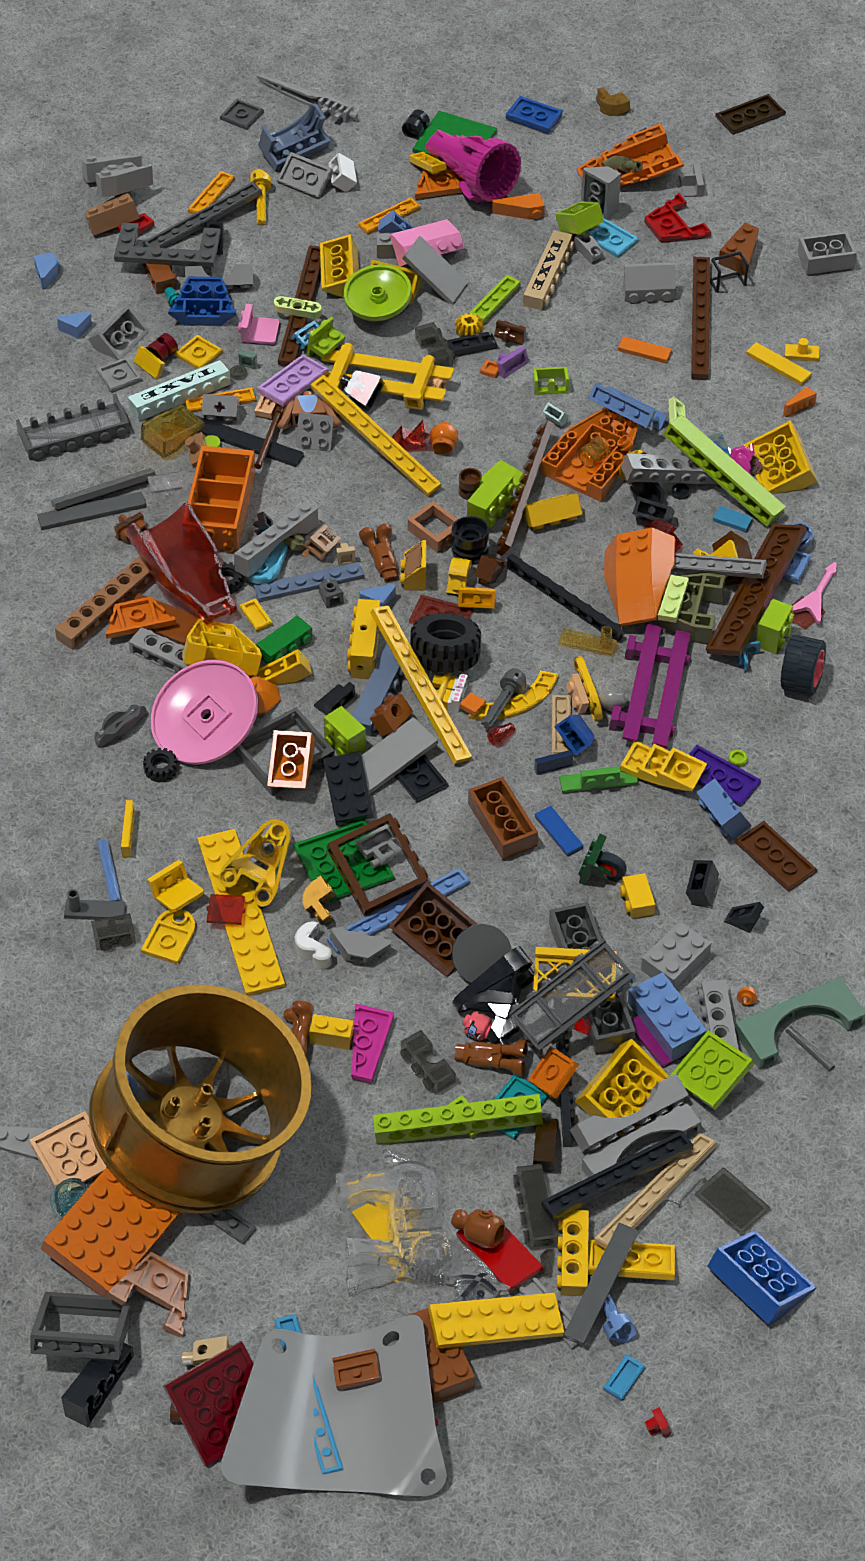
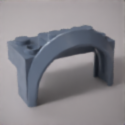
M311 104L302 117L277 132L269 133L267 126H263L258 147L274 171L283 168L290 152L306 158L328 148L331 140L322 128L326 117L317 104Z

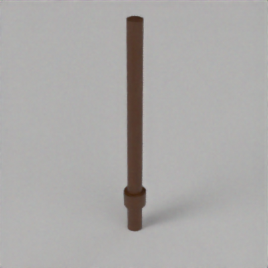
M278 405L274 410V418L255 463L256 469H261L285 406Z

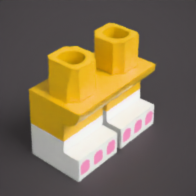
M450 673L444 674V676L434 675L432 685L435 688H440L436 692L447 710L459 712L460 703L467 688V675L460 674L459 677L451 676Z

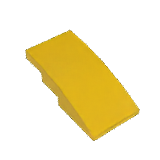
M637 741L632 744L619 769L629 775L657 785L693 791L707 763L674 747L671 751H668L656 744H653L651 748Z

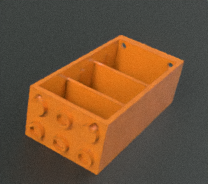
M201 446L183 520L185 547L191 549L203 548L209 551L223 550L228 553L239 550L256 474L254 451Z

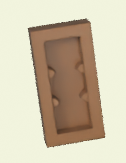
M202 432L185 440L193 467H197L201 446H207L205 435Z

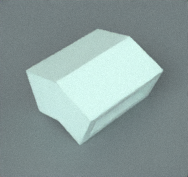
M549 402L542 411L545 413V418L559 427H563L568 422L569 415Z

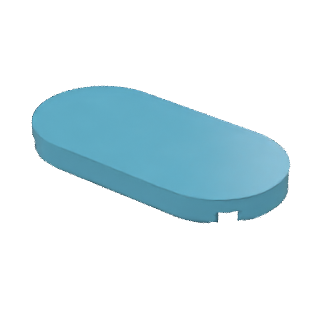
M284 540L280 542L269 554L261 569L249 578L244 576L245 579L255 584H264L275 580L280 573L288 552L287 543Z

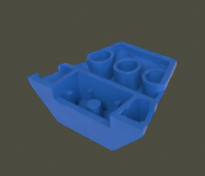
M188 276L180 290V295L175 299L172 309L170 308L168 314L183 325L222 326L236 316L222 277Z

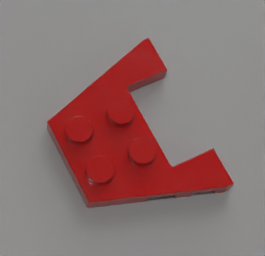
M677 193L672 200L666 201L665 205L661 208L658 207L649 213L644 219L646 225L660 242L711 237L712 231L705 223L693 227L687 226L675 211L686 207L687 201L680 193Z

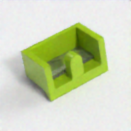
M567 367L533 368L534 395L569 393Z

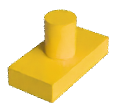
M801 338L798 341V345L785 344V358L788 360L819 362V346H810L806 338Z

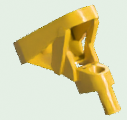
M270 819L263 823L224 864L218 876L220 883L225 887H232L243 874L259 883L253 894L255 903L259 906L269 905L278 892L288 846L291 841V831L288 824L280 819ZM272 824V825L270 826V828L268 829V831L266 832V834L263 836L262 834H263L265 828H266L268 825ZM285 836H286V840H285L283 846H281V844H282V842H283V840H284V838H285ZM250 844L246 854L237 857ZM264 844H273L274 851L270 853L266 852L264 850ZM253 857L269 866V868L265 870L250 860ZM279 864L278 873L276 877L275 869ZM227 871L232 872L234 880L227 881L224 873ZM259 892H268L269 899L261 900Z

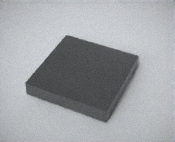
M236 99L220 115V120L247 130L263 114L264 109Z

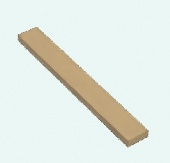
M699 1133L691 1141L694 1145L693 1150L672 1160L594 1238L595 1243L606 1249L619 1222L635 1229L717 1147L716 1141Z

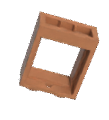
M433 501L424 506L415 515L413 514L409 517L408 531L421 541L426 540V545L439 553L452 543L451 529L453 523L458 519ZM432 515L449 526L437 536L421 525L422 522Z

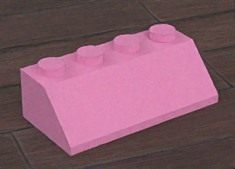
M448 219L390 234L399 266L408 265L402 257L419 236L441 256L464 249L460 232Z

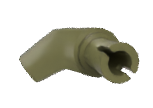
M613 156L601 162L602 167L608 166L624 173L640 171L643 167L641 161H632L630 158L623 156Z

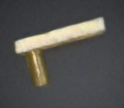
M609 626L602 627L601 636L563 628L558 645L612 657L617 640L612 639V628Z

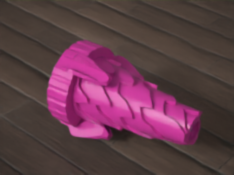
M437 129V132L430 137L425 146L432 156L445 162L447 167L463 179L459 183L461 191L468 199H473L477 203H480L482 200L492 202V200L503 199L514 188L521 172V157L517 148L498 138L484 140L481 136L465 137L461 135L460 137L456 134L452 136Z

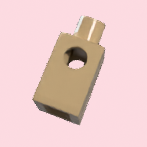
M227 1336L196 1340L193 1344L192 1352L182 1353L183 1365H195L196 1367L232 1345Z

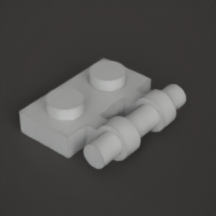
M388 825L355 842V847L366 860L372 856L375 858L370 861L372 868L387 864L388 860L393 857L397 858L402 853L401 848L395 844L397 841ZM386 848L390 850L385 854L381 853V851L385 850Z

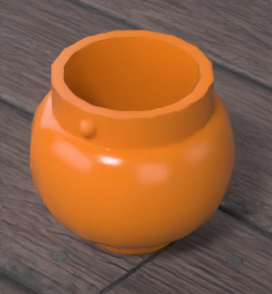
M440 422L433 426L429 434L432 450L442 454H450L454 451L459 436L457 429L452 424Z

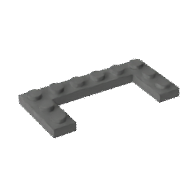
M122 223L114 254L115 262L214 268L221 229L204 228L200 249L186 250L135 246L139 224Z

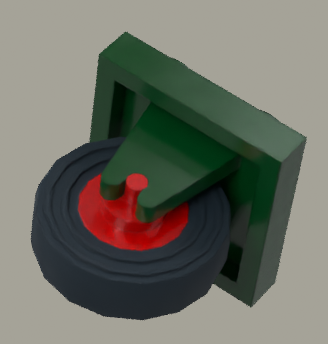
M599 834L597 840H592L578 873L581 876L579 884L587 885L591 875L614 882L620 881L625 876L627 870L625 861L602 848L607 836Z

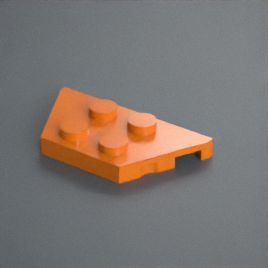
M449 167L439 174H432L427 170L423 171L418 182L417 191H415V199L463 193L459 187V183L463 179Z
M151 596L117 603L114 605L113 615L110 617L109 627L105 632L106 639L137 633L141 627L146 630H153L176 625V619L174 616L168 615L166 609L158 605L157 601Z

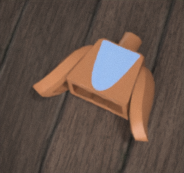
M305 391L303 395L295 396V401L287 404L277 428L288 429L292 426V423L293 427H298L299 413L333 416V427L341 426L342 422L337 417L334 409L321 399L319 395H313L312 392Z

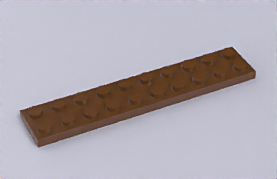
M772 525L754 558L766 560L767 562L763 578H743L705 648L707 654L742 655L807 532L805 525Z

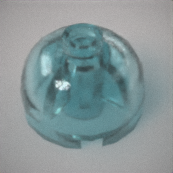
M68 1178L57 1183L50 1194V1206L53 1213L62 1219L90 1186L86 1185L79 1178Z

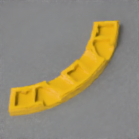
M540 670L530 689L524 694L511 698L497 720L517 716L541 703L555 686L558 674ZM494 702L486 703L476 716L469 713L468 719L483 720Z

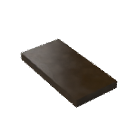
M769 94L718 112L715 114V117L734 135L784 116L786 111Z

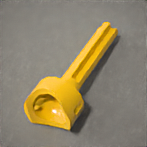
M256 169L250 174V183L254 182L262 190L263 195L256 198L257 225H265L266 192L272 187V179L262 169Z

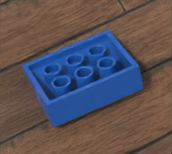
M756 1230L717 1248L707 1265L731 1291L736 1293L768 1325L781 1319L816 1289L815 1285Z

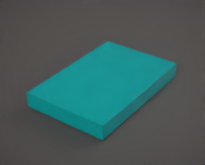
M513 1075L494 1100L539 1094L542 1106L549 1097V1094L525 1079ZM524 1127L498 1131L515 1140Z

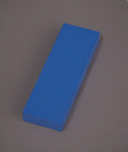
M552 806L535 813L537 821L566 856L583 849L582 842Z

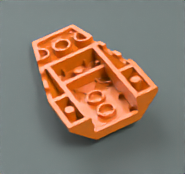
M660 123L626 137L627 140L623 143L618 142L610 151L605 150L597 159L592 158L576 169L582 179L585 167H602L601 162L613 156H623L630 158L632 161H641L643 167L640 171L624 173L616 170L621 173L620 187L656 178L684 167V164L679 155L674 154L668 143L667 134Z
M651 527L617 534L605 549L604 578L620 626L656 620L662 604V595H665L666 584L671 576V569H674L675 566L674 536Z

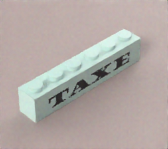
M219 360L129 396V408L138 421L144 420L184 404L189 398L195 399L198 396H203V394H209L231 385L230 372Z

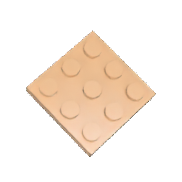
M85 1111L29 1140L32 1149L59 1196L100 1175L106 1168L94 1145L90 1132L89 1117Z

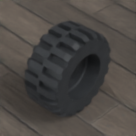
M443 612L438 614L432 613L427 617H421L411 627L410 645L423 669L431 670L434 673L455 674L472 668L478 662L481 651V630L475 622L468 617L465 618L463 615H454V613L444 614Z

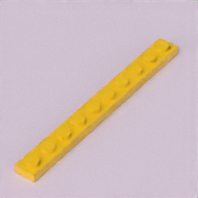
M322 375L310 384L311 389L427 497L441 488V483L325 375Z
M390 607L373 608L371 611L373 619L453 764L469 761L472 755Z

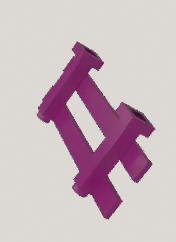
M647 624L643 643L636 641L637 636L629 635L624 659L632 661V657L639 658L628 713L620 712L621 706L614 705L609 730L616 731L617 727L623 728L622 739L637 742L639 732L654 734L652 745L656 744L662 748H667L669 736H673L675 725H672L683 667L684 665L688 666L690 655L686 654L690 633L676 630L672 649L658 646L661 627ZM654 661L669 664L657 719L643 716Z

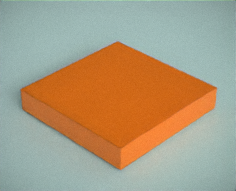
M550 1046L528 1081L557 1099L579 1064Z

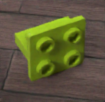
M333 317L323 320L316 330L313 329L310 332L306 356L310 357L313 353H316L324 359L345 341L346 336L333 327Z

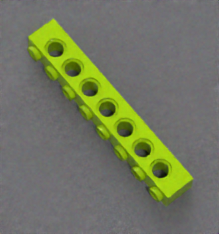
M539 1094L373 1115L377 1144L400 1143L463 1135L470 1132L479 1133L543 1124Z

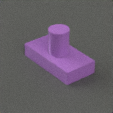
M521 346L509 355L506 353L499 355L497 366L499 375L505 379L529 363L526 348Z

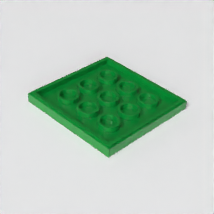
M438 111L412 148V152H424L432 156L425 146L430 137L437 132V129L452 136L454 134L460 137L461 135L465 137L481 136L484 140L493 138L497 128Z
M365 820L293 844V848L310 882L322 876L336 893V896L327 903L351 895L327 851V845L329 842L366 825ZM372 832L339 847L363 891L395 880V876L388 863L372 868L370 861L375 858L372 856L366 860L355 847L356 841Z

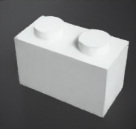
M338 153L329 162V167L333 169L331 183L342 191L348 192L357 183L354 161Z

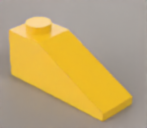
M297 649L258 669L257 676L251 675V678L260 677L275 685L298 682L311 675L312 672L309 660Z

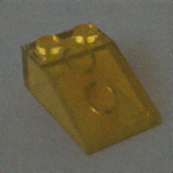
M181 404L142 423L140 440L162 458H165L177 452L185 444V440L190 436H194L204 426L205 422Z

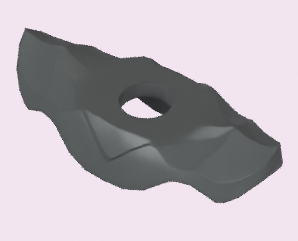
M131 705L124 712L115 711L109 714L104 719L101 730L95 732L94 735L98 748L103 747L115 737L124 735L134 727L137 721L147 713L146 707Z

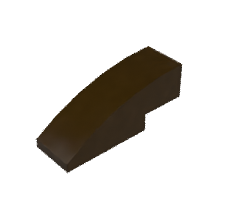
M543 1118V1124L536 1125L533 1169L554 1171L558 1119Z

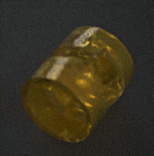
M596 436L579 449V459L586 467L594 468L601 460L610 455L611 446L605 438Z

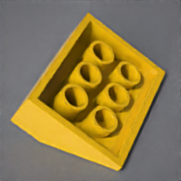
M791 420L744 444L748 448H750V444H754L756 457L750 463L756 461L761 463V469L755 476L757 481L771 494L802 490L818 482L800 435Z
M630 1039L616 1049L575 1102L591 1117L594 1115L603 1118L626 1117L638 1112L649 1098L652 1088L660 1081L668 1078L669 1075L633 1039ZM639 1123L635 1124V1125H634L635 1129H633L632 1131L628 1132V1134H630V1133L636 1131V1129L640 1126V1124H639Z

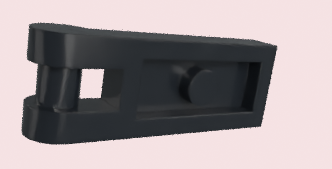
M492 332L447 340V346L452 356L486 349L492 350L496 349L498 345L493 340Z

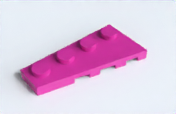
M355 1003L352 1079L372 1084L394 1019V1012Z

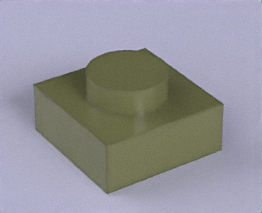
M294 534L284 539L292 550L305 551L307 549L304 538L299 534Z

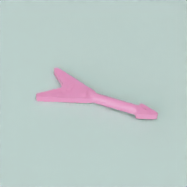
M836 562L825 568V575L816 590L793 605L792 614L809 611L816 623H821V596L831 577L836 576Z

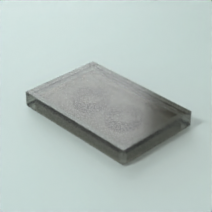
M725 1167L721 1168L694 1193L701 1202L740 1236L770 1210L769 1205Z

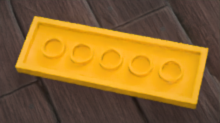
M555 1292L430 1304L428 1307L437 1349L559 1337L564 1334Z

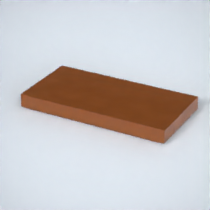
M138 593L134 600L146 598L147 596ZM157 601L158 605L166 609L168 615L175 617L176 625L157 628L151 631L159 636L168 638L172 642L185 646L187 635L197 620L202 618Z

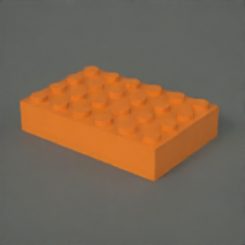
M106 1167L44 1239L41 1250L97 1294L106 1296L112 1287L149 1254L183 1212L157 1206L137 1196L117 1180Z

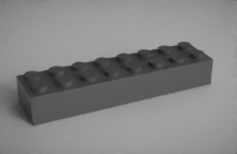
M588 902L550 910L549 926L557 948L589 950L593 943L596 941L600 943L602 941ZM603 967L599 972L606 978L612 973V968ZM580 968L579 971L586 977L587 974ZM576 973L568 978L574 986L582 980ZM589 978L588 980H589V981L593 984V986L595 987V986H596L595 983ZM585 982L577 988L581 993H588L592 990ZM621 992L617 995L615 994V1001H607L602 1007H596L591 1011V1015L587 1019H583L595 1053L617 1049L622 1043L630 1039L635 1041L636 1031ZM576 999L579 1008L589 1001L586 999Z

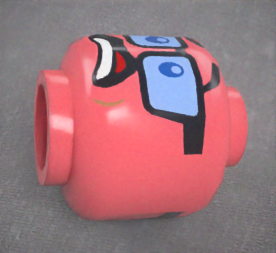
M478 1011L473 1012L471 1015L467 1014L462 1023L465 1026L464 1033L477 1041L487 1040L488 1032L492 1026V1019Z

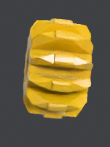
M466 312L464 315H459V318L455 321L456 334H459V337L482 333V318H479L478 314L473 315V313L467 314Z

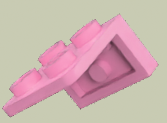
M246 304L245 310L241 311L242 322L238 324L241 342L274 345L280 324L279 319L253 317V304Z

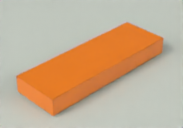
M623 336L618 346V351L662 363H667L672 352L671 348Z

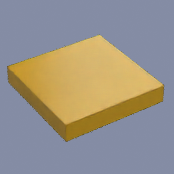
M196 335L176 351L175 356L192 367L199 369L209 365L223 353V349Z

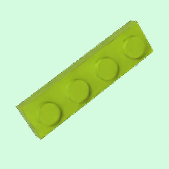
M506 275L469 314H478L484 324L520 287V281Z

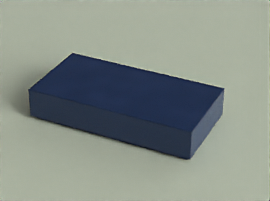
M568 750L536 758L534 765L536 775L572 766V751Z

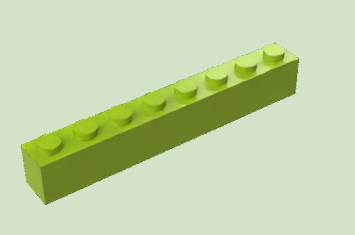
M680 415L669 423L663 435L766 527L781 516L786 506L685 416Z

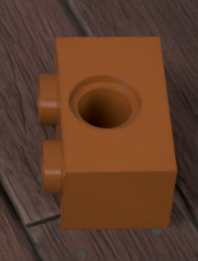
M402 693L395 696L393 694L387 696L383 700L384 703L374 709L375 713L370 717V720L381 736L395 732L414 712Z

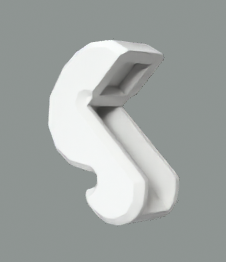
M307 922L297 930L294 936L296 953L303 959L313 960L314 967L326 969L332 964L331 948L314 940L320 932L319 922Z

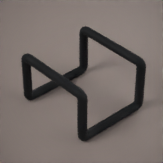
M738 251L711 259L718 271L717 277L710 278V283L716 293L719 292L720 279L737 275L744 286L747 285L749 263L742 252ZM740 255L746 265L744 279L739 272L721 276V270L716 260Z

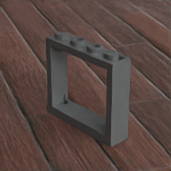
M297 707L288 712L286 711L275 719L269 720L260 727L254 728L234 750V753L271 796L285 788L268 787V776L246 750L272 737L274 731H283L296 724L302 732L313 734L315 747L320 752L314 754L309 775L324 768V758L335 756V750Z
M45 1292L30 1334L31 1354L119 1360L131 1320L132 1298H127L122 1306L106 1296ZM49 1313L119 1318L114 1336L43 1331ZM39 1342H42V1347L38 1346ZM109 1347L115 1348L116 1352H109Z

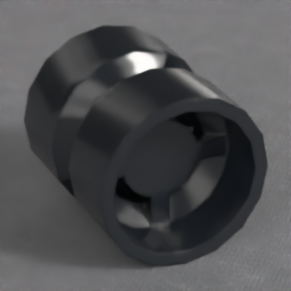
M414 110L402 125L403 134L407 137L418 139L430 123L429 116L422 110Z

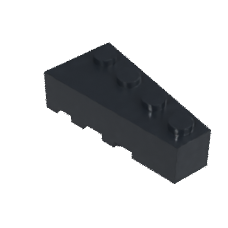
M126 1343L123 1344L119 1360L92 1358L61 1397L66 1417L87 1428L89 1427L134 1357L132 1346ZM109 1347V1352H116L115 1348Z

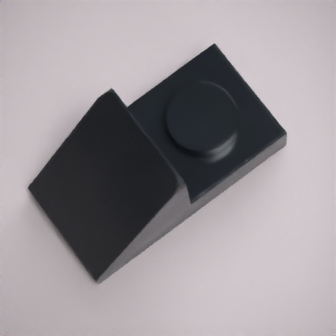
M761 902L732 907L724 922L751 933L761 916L760 914L764 906Z

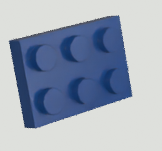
M519 96L506 113V119L549 133L561 118L563 110Z

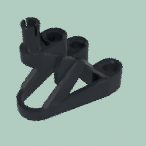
M520 946L502 956L464 988L452 1002L460 1013L469 1009L492 1012L495 1020L487 1035V1039L491 1044L502 1043L503 1045H510L508 1039L519 1032L508 1019L509 1009L518 1003L521 989L534 981V971L531 968L533 962ZM504 1054L506 1059H512L511 1055Z

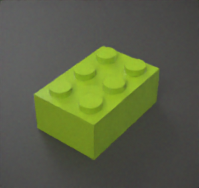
M495 468L467 501V516L482 518L488 523L489 528L492 529L496 519L503 516L505 508L507 506L510 507L514 499V476Z

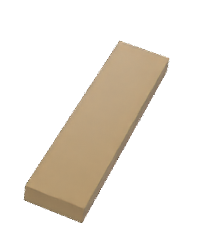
M552 695V754L571 750L554 727L571 715V695Z

